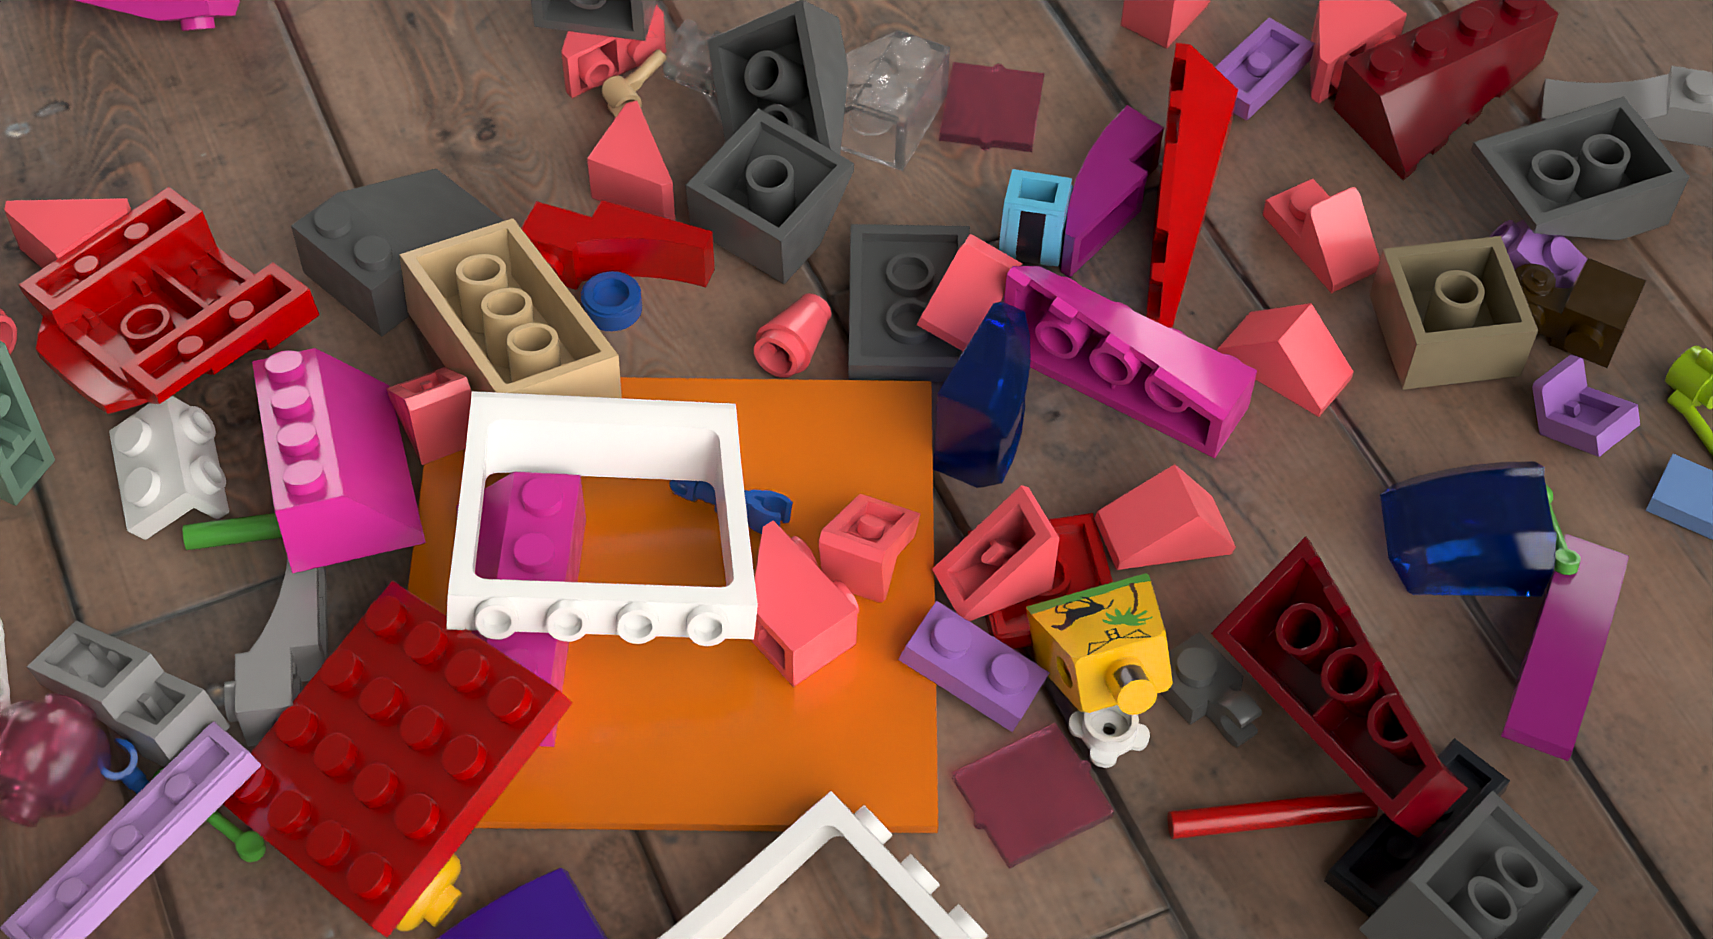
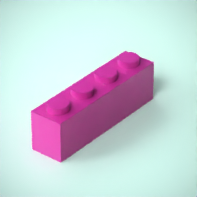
M1012 266L1006 274L999 345L1000 353L1213 458L1217 456L1249 408L1257 375L1256 369L1243 364L1232 355L1222 354L1187 337L1177 329L1168 328L1133 311L1123 303L1109 300L1080 286L1073 279L1059 276L1043 267Z
M513 472L485 488L475 565L476 576L483 579L578 582L586 524L581 476ZM459 504L456 505L457 516H458ZM471 630L473 634L562 692L569 642L557 640L550 633L514 632L504 639H490L483 636L478 630ZM558 722L539 746L555 747Z

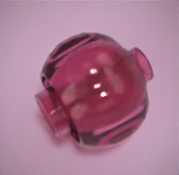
M48 693L40 702L22 700L0 712V815L22 826L36 827L40 818L68 817L82 811L95 800L107 780L101 774L103 767L111 771L112 755L106 733L94 725L97 714L91 708L70 697Z

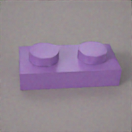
M1270 17L1215 67L1238 88L1234 114L1247 121L1312 59L1315 43Z
M938 601L934 603L898 659L1011 732L1014 731L1050 673Z

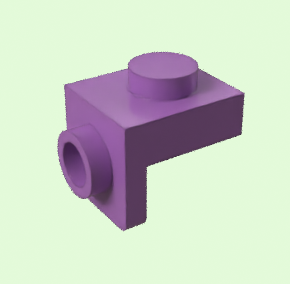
M1508 220L1489 236H1501L1514 270L1524 264L1534 263L1543 265L1554 274L1556 278L1555 287L1558 288L1572 287L1587 260L1564 236L1533 233L1524 220L1516 224L1512 220Z
M1569 355L1533 383L1532 389L1540 435L1599 457L1640 425L1638 404L1587 387L1584 360L1580 357Z

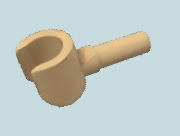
M657 49L625 79L622 76H612L603 83L602 96L608 102V109L615 118L626 103L638 101L641 108L642 100L635 91L667 60V57L661 50Z

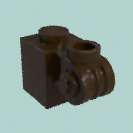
M1588 258L1576 284L1569 288L1555 287L1556 278L1554 274L1545 266L1533 263L1517 267L1515 273L1538 328L1537 334L1551 338L1550 346L1608 368L1647 280Z

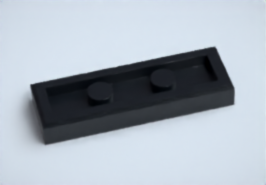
M1455 738L1438 755V758L1468 790L1419 838L1393 822L1383 813L1327 873L1325 882L1368 917L1383 904L1492 790L1501 797L1510 783L1508 778Z

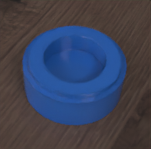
M609 271L591 277L581 290L582 308L599 330L619 331L633 325L642 313L640 286L634 278L625 273Z

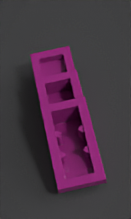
M1566 534L1564 539L1569 550L1579 554L1581 557L1577 573L1573 575H1563L1553 569L1548 589L1539 609L1530 644L1520 667L1501 737L1569 761L1605 648L1629 555Z

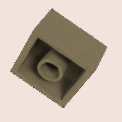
M1501 236L1385 248L1382 250L1369 296L1402 390L1521 376L1538 328Z

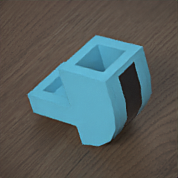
M1012 169L1003 206L999 250L1017 261L1059 266L1068 205L1073 191V185H1071L1072 178Z

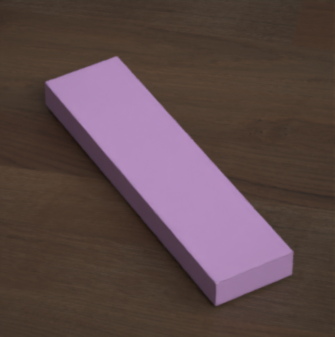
M213 721L4 922L0 929L10 939H85L262 765L247 749Z

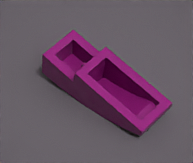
M1128 105L1106 126L1088 152L1076 177L1068 205L1060 271L1069 278L1141 212L1146 179L1158 167L1164 127Z

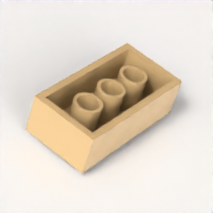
M513 218L399 254L409 315L444 366L467 377L471 392L622 398L619 355Z

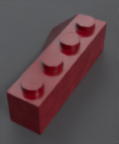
M1476 0L1345 60L1333 109L1404 181L1416 170L1418 162L1428 153L1434 155L1447 144L1449 136L1464 123L1467 125L1472 123L1482 114L1483 108L1494 97L1501 98L1543 62L1559 13L1545 0Z
M1305 536L1212 631L1211 635L1393 822L1419 838L1468 788L1438 758L1316 549Z

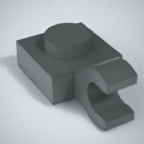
M1200 632L1169 651L1173 685L1167 691L1160 694L1190 725L1206 715L1217 726L1225 739L1236 748L1258 733V729L1251 722L1261 716L1262 710L1248 694L1241 691L1244 676Z

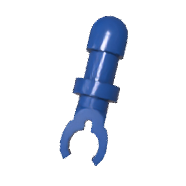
M670 481V488L674 494L692 502L700 499L715 505V512L718 513L715 490L711 484L704 481ZM744 489L748 526L752 530L762 534L763 526L773 520L779 527L780 521L789 523L793 502L788 497L769 490L747 491Z

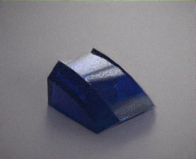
M1004 302L993 303L937 394L938 413L933 470L976 488L1003 483L1015 458L1024 422L1025 393L1031 363L1030 333L1025 311Z
M1535 461L1469 465L1416 476L1395 483L1380 494L1388 558L1406 590L1412 595L1542 597L1555 567L1557 532L1553 527L1544 478L1545 467Z

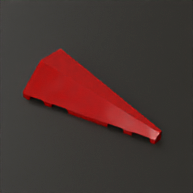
M1176 43L1169 81L1163 161L1155 205L1146 308L1147 318L1168 328H1173L1231 129L1238 94L1236 86L1191 44Z

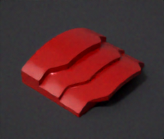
M167 187L19 284L22 293L43 316L36 344V351L39 357L75 391L107 414L147 402L161 404L202 374L215 375L246 352L255 349L271 350L320 316L310 288L277 264L272 262L254 274L217 247L203 211L170 187Z

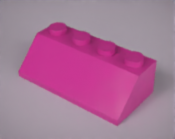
M316 348L299 352L291 350L281 351L271 355L269 358L252 361L274 509L292 573L426 543L396 411L386 390L390 385Z

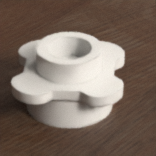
M1118 705L1091 713L1076 711L1069 720L1070 733L1084 741L1090 750L1089 758L1091 762L1103 768L1115 765L1117 757L1129 750L1141 751L1145 749L1150 738L1148 728L1143 724H1139L1138 714H1126L1120 710ZM1103 728H1113L1115 733L1107 735L1103 732Z

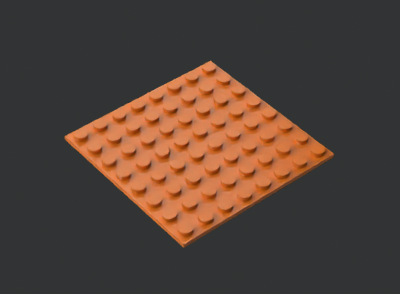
M620 377L623 399L736 404L744 489L747 491L769 490L785 495L793 502L789 523L780 521V528L790 538L797 536L807 544L815 557L817 567L821 571L819 550L821 531L859 494L921 513L915 537L897 556L887 597L883 603L853 594L859 608L857 613L856 644L794 687L752 643V639L725 638L719 644L702 646L693 642L689 637L655 636L646 643L633 644L622 639L620 635L585 634L578 640L570 641L562 693L572 702V705L558 721L555 747L539 746L475 828L784 832L826 794L832 791L853 814L865 805L891 833H938L936 683L898 660L905 646L935 603V576L932 570L934 568L932 381ZM465 449L424 464L418 512L426 543L413 546L408 582L409 592L446 616L457 524L456 505L459 504ZM493 473L489 475L485 481V488L511 473ZM581 476L586 524L578 582L726 587L718 513L715 512V505L700 499L692 502L674 494L669 484L671 480ZM748 526L755 579L762 534Z

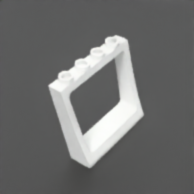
M472 391L448 589L447 629L463 630L466 628L467 630H478L483 636L490 639H504L514 632L550 633L555 639L565 642L578 640L585 634L620 635L622 639L633 644L646 643L655 636L689 637L693 642L702 646L719 644L725 638L754 639L758 603L743 485L736 404ZM532 472L593 477L707 482L715 490L727 586L695 587L480 578L475 574L486 478L493 473Z
M830 791L716 892L658 939H723L829 839L836 836L845 837L940 939H986L988 934L959 904L947 913L937 903L931 894L940 884L911 854L900 863L886 849L884 844L893 834L865 805L853 814Z

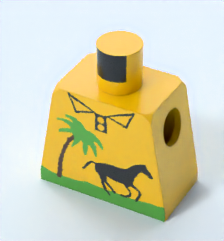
M1147 573L1026 607L1036 663L1050 672L1048 677L1079 711L1091 713L1118 705L1120 710L1126 714H1141L1153 706L1157 693L1167 691L1173 685L1165 628L1151 579Z

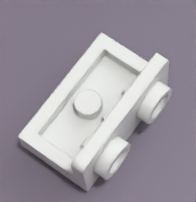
M171 396L161 404L149 403L109 430L128 532L146 540L193 508L217 520L229 513L224 488L226 486V478L219 465L214 441L216 435L215 427L210 417L202 409L196 406H189Z

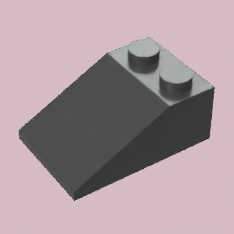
M799 0L707 39L725 143L758 109H761L839 155L841 154L849 69L839 17L805 0Z
M1624 96L1475 141L1471 148L1473 154L1532 232L1536 234L1622 240L1668 225L1689 179V175Z
M435 168L338 192L291 225L303 273L382 337L410 316L407 311L399 254L503 222L504 220Z
M1492 790L1383 902L1359 930L1368 939H1560L1599 890Z

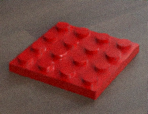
M391 581L294 699L293 705L279 716L276 723L253 749L251 754L262 766L222 805L363 921L388 938L572 705V702L559 689L466 628L463 630L447 629L446 615L396 582Z

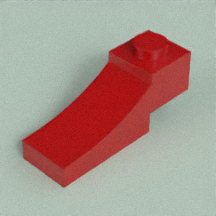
M603 200L600 201L592 217L536 201L521 227L564 285L578 290L582 281H588L597 274L609 271L622 272L631 277L668 279L706 287L715 271L713 231Z

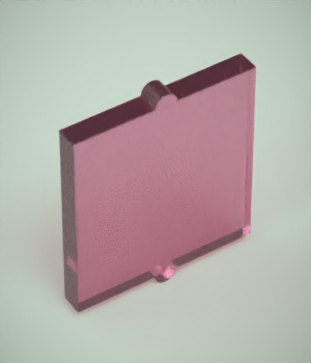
M953 62L939 141L977 145L984 151H988L993 147L1032 152L1045 73L1006 69L1002 64H995L993 67Z
M1056 723L952 772V780L975 814L974 827L985 830L1009 869L1113 818L1114 815L1113 808L1090 775V762L1079 759Z

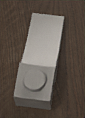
M1672 66L1669 74L1635 81L1613 83H1583L1545 79L1540 93L1537 122L1624 96L1658 139L1713 148L1712 72Z
M287 558L281 591L262 634L249 652L235 654V681H226L224 683V705L228 721L239 722L248 746H255L262 740L276 723L279 716L293 705L294 699L302 691V682L310 681L328 658L326 566L292 573Z
M78 621L70 625L27 666L40 685L84 709L133 744L144 758L163 767H166L213 721L225 732L230 727L204 689L164 672L151 653Z

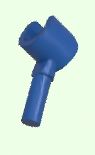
M116 738L114 742L125 750L129 756L128 767L121 772H110L104 767L102 761L95 756L94 768L105 780H121L129 790H133L138 794L149 781L146 779V775L136 766L138 755L133 744L125 739Z

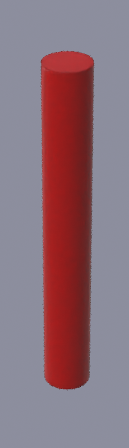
M1364 791L1168 811L1167 823L1171 839L1374 818L1377 817L1378 806Z

